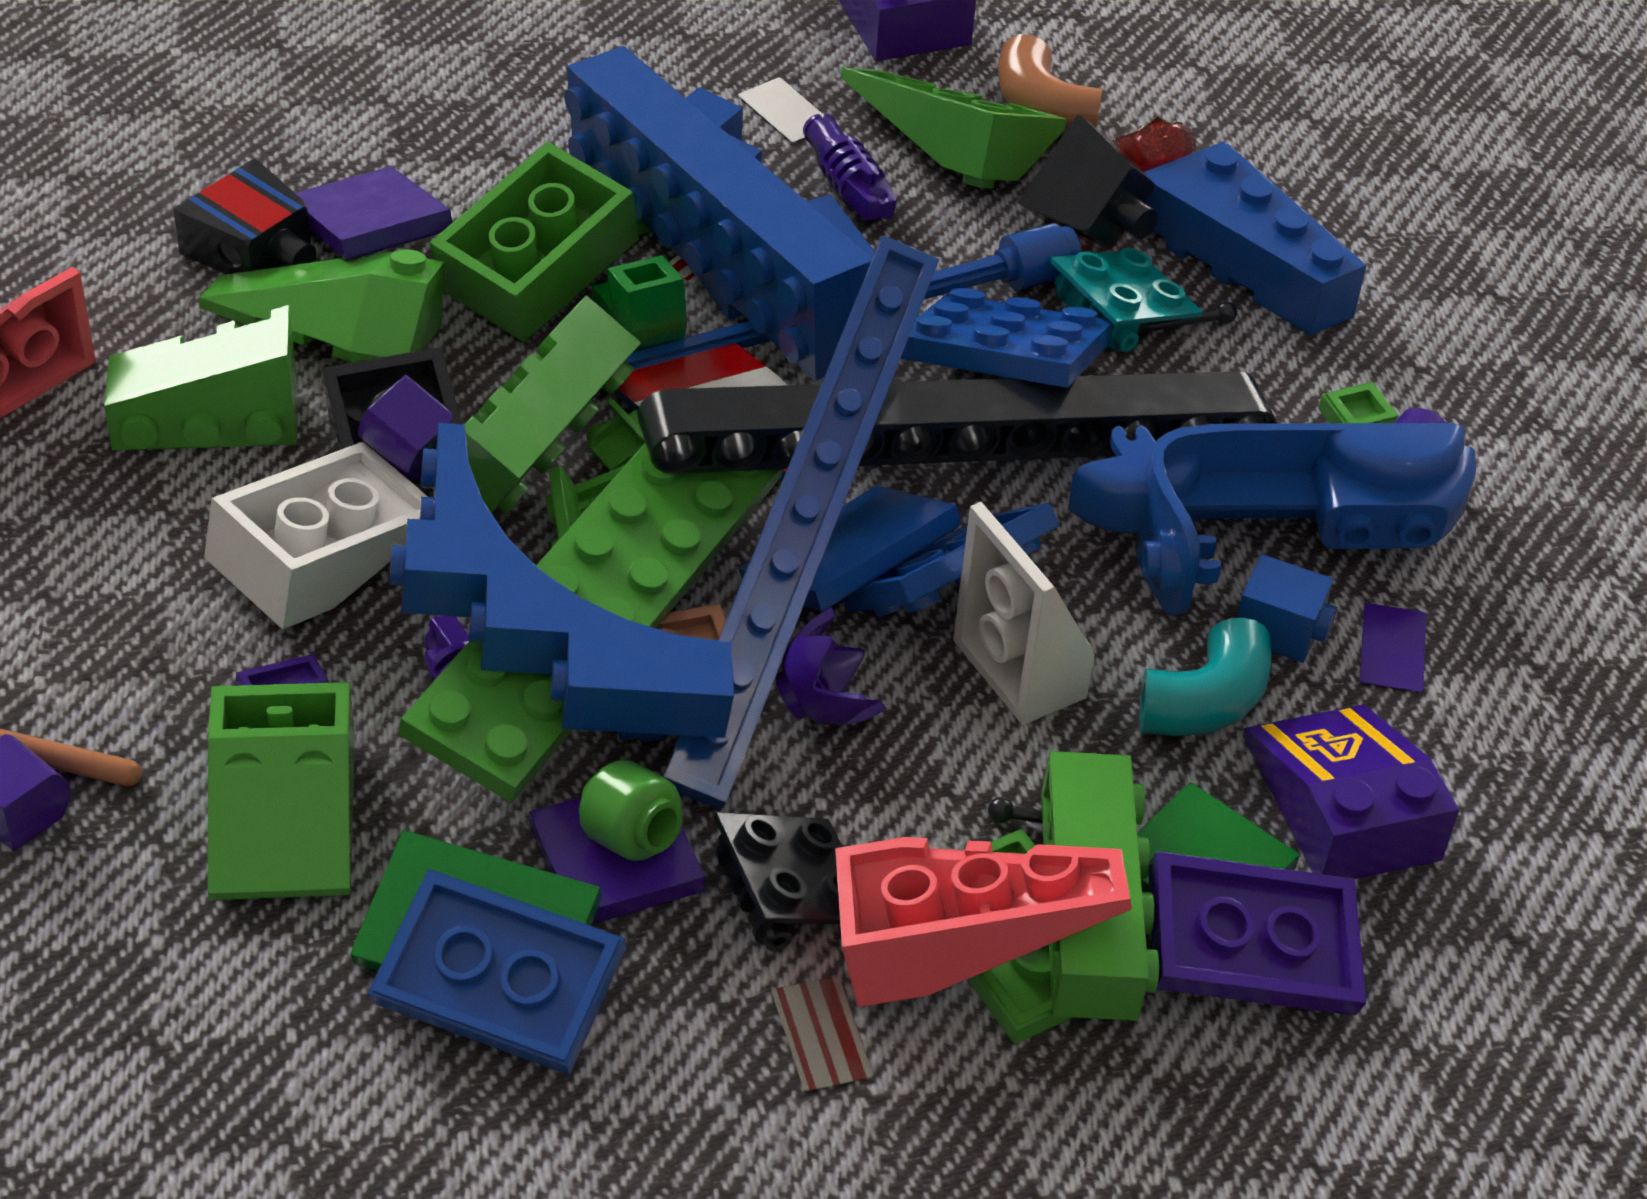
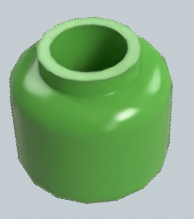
M616 760L602 767L586 783L582 792L579 814L580 825L586 836L629 861H643L666 850L675 841L680 832L683 822L681 797L676 786L664 777L633 761Z

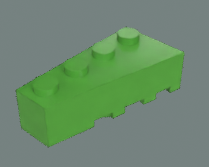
M587 295L545 338L535 351L536 354L531 353L503 387L500 386L488 398L479 412L464 424L469 465L482 500L491 513L498 508L505 515H508L531 488L522 480L534 467L543 475L566 448L558 438L568 427L578 435L601 408L593 401L595 396L602 389L612 396L635 369L627 360L641 342Z

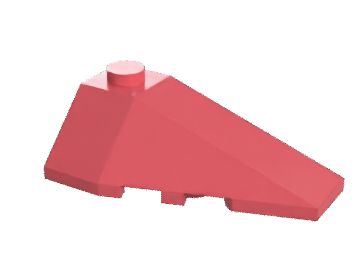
M900 837L835 848L842 949L857 1007L931 995L1132 910L1121 849L1038 844L1026 854L993 852L991 842L968 840L965 850L930 848L928 838Z

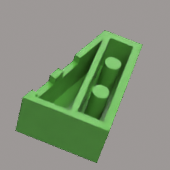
M289 305L271 310V318L238 327L235 321L217 325L216 334L189 342H184L182 337L178 336L109 356L104 407L112 450L297 445L299 393Z

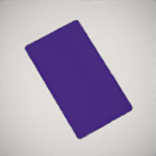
M1371 603L1364 604L1360 664L1361 683L1423 692L1427 615L1425 612Z

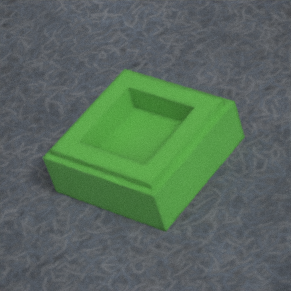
M1374 382L1324 393L1321 396L1318 408L1328 423H1394L1400 417Z

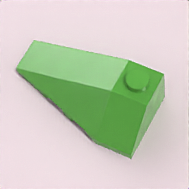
M842 67L841 79L938 164L963 173L962 182L971 186L991 189L994 188L995 180L1018 181L1065 130L1066 118L1014 103L1003 105L983 101L982 95L936 88L937 85L881 70Z
M404 249L394 252L368 254L351 260L339 258L220 275L199 297V308L249 325L270 319L271 310L289 305L293 342L306 345L311 342V338L333 345L332 356L352 363L424 350L442 325L445 261L428 259L419 251Z

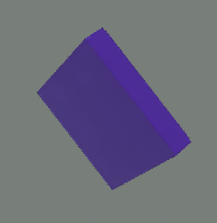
M581 797L529 811V827L548 871L600 887L602 899L592 924L705 891L706 876L682 826L677 838L666 850L643 861H629L586 836L580 825L579 806Z

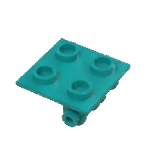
M1123 248L1120 251L1080 252L1077 255L1057 256L1050 259V263L1060 272L1055 279L1057 296L1069 307H1083L1097 312V318L1110 320L1113 323L1111 344L1108 346L1112 350L1131 351L1139 341L1137 331L1140 323L1201 317L1203 311L1185 295L1184 289L1163 275L1152 264L1151 258L1140 250Z

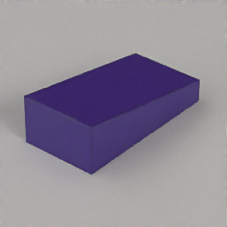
M314 654L236 672L235 686L329 683V680Z

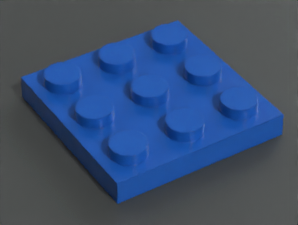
M967 288L953 289L951 294L947 293L916 318L900 359L1068 388L1111 344L1113 323L1110 320L1097 318V312L1088 308L1066 307L1062 309V312L1040 309L1041 303L1029 298H1009L1004 303L986 300L985 293L979 290Z

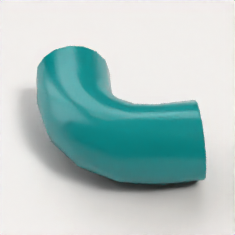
M1244 617L1221 621L1211 628L1207 636V663L1204 667L1195 671L1145 669L1140 698V734L1172 737L1207 735L1241 721L1262 699L1266 692L1272 667L1270 633L1266 627L1256 620Z

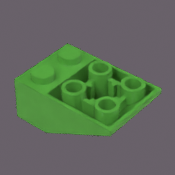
M350 682L211 687L208 729V900L351 895L355 729Z

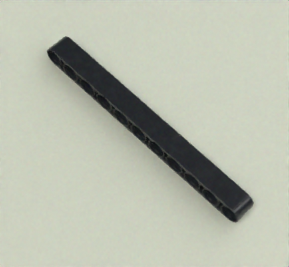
M1240 371L1078 376L1068 388L1014 378L891 382L858 466L1116 456L1110 444L1111 433L1116 426H1121L1126 432V438L1131 441L1134 440L1136 428L1143 426L1157 442L1166 433L1183 427L1207 424H1277V421L1254 377L1247 372ZM821 384L660 390L647 396L641 402L637 410V418L651 462L656 469L664 473L787 469Z

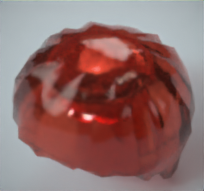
M1160 117L1155 118L1149 124L1133 133L1111 138L1143 172L1196 152V141L1191 128L1184 125L1181 121L1171 124Z

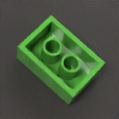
M547 141L430 242L433 260L445 261L443 292L517 339L525 342L639 239L633 191Z

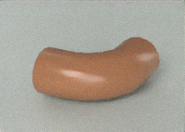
M1030 34L1017 35L1004 43L999 57L998 76L1001 94L1007 103L1026 106L1066 118L1065 130L1060 136L1064 135L1077 114L1097 127L1102 96L1101 88L1068 83L1052 75L1050 72L1052 51L1048 44L1039 37Z

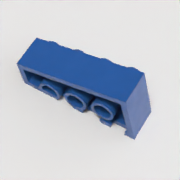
M1226 141L1144 172L1154 182V190L1145 202L1158 213V220L1152 231L1167 239L1166 249L1183 259L1192 254L1212 266L1211 276L1226 285L1230 283L1242 285L1254 291L1252 298L1254 302L1309 335L1354 317L1367 265Z

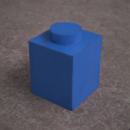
M1261 554L1242 594L1237 618L1244 617L1256 620L1264 625L1270 633L1271 652L1304 663L1314 640L1325 643L1331 631L1338 608L1327 604L1334 578Z

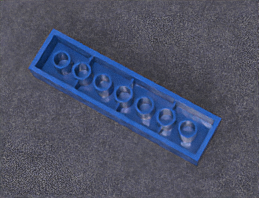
M625 46L568 65V89L565 91L564 99L571 116L572 137L568 140L570 155L633 191L637 221L642 220L657 235L663 246L671 248L688 264L690 270L695 275L704 278L718 291L725 303L732 304L750 321L758 333H763L778 346L788 361L796 363L815 381L824 378L872 257Z

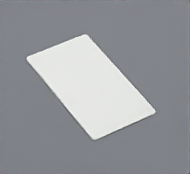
M782 78L773 79L738 94L742 100L791 142L805 138L803 127L811 116L815 114H820L822 118L824 116Z

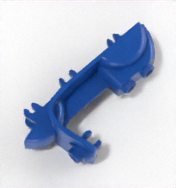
M1455 423L1207 424L1183 427L1170 431L1160 437L1157 442L1143 426L1136 428L1133 441L1126 438V432L1121 426H1116L1112 430L1110 439L1111 448L1116 457L1086 463L1075 471L1068 508L1070 512L1086 523L1103 530L1126 534L1137 533L1135 550L1143 577L1168 615H1178L1188 611L1195 583H1216L1219 580L1221 561L1200 559L1214 557L1217 543L1216 537L1197 535L1192 520L1216 518H1315L1321 543L1327 548L1388 550L1428 547L1445 537L1464 514L1476 476V454L1472 447L1464 446L1465 429L1462 425Z

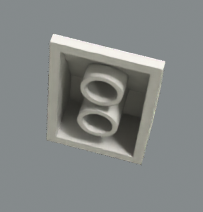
M360 442L213 497L211 499L204 558L284 630L334 609L391 561L392 545L405 546L407 519H420L421 497L428 496L365 442Z
M982 502L971 505L953 641L1023 726L1086 699L1095 655L1090 643L1081 633L1053 584Z

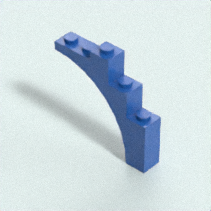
M438 423L436 449L424 448L422 459L421 487L433 488V497H421L420 519H407L405 546L392 545L389 585L403 586L401 613L470 617L469 642L481 643V670L550 674V700L562 701V729L725 738L734 699L732 642L681 636L629 621L580 598L541 571L505 535L482 500L468 461L465 425Z

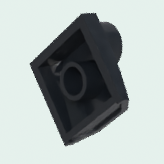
M442 347L322 368V383L328 403V418L335 430L340 450L364 442L358 436V428L365 412L404 375L411 378L452 412V424H462Z

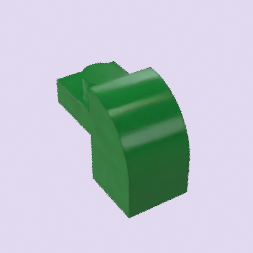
M663 255L607 268L609 282L592 286L593 301L641 342L634 352L685 338L687 312L684 279Z

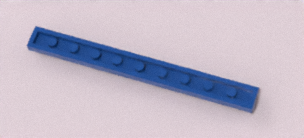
M882 235L718 639V641L732 642L734 699L725 738L679 735L663 775L665 779L676 786L678 793L721 811L731 792L939 262V258Z

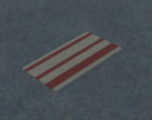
M838 976L772 990L786 1038L805 1091L871 1078L873 1076L854 1017Z

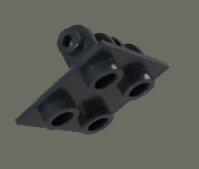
M735 813L715 814L714 819L721 832L717 840L719 846L716 849V857L719 863L724 865L731 880L730 887L733 893L738 896L737 901L741 910L750 913L748 919L752 925V934L757 943L766 945V948L770 951H777L791 943V932L797 923L840 925L835 848L843 846L829 819Z

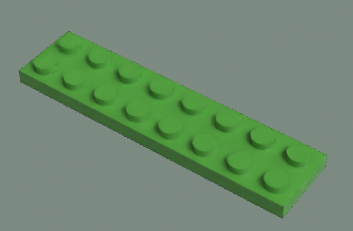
M644 443L536 566L580 598L629 621L657 628L779 481L783 469L679 474L664 473L656 469L652 464L646 444ZM468 642L400 720L398 735L508 802L513 803L573 729H562V701L550 700V674L481 670V643Z

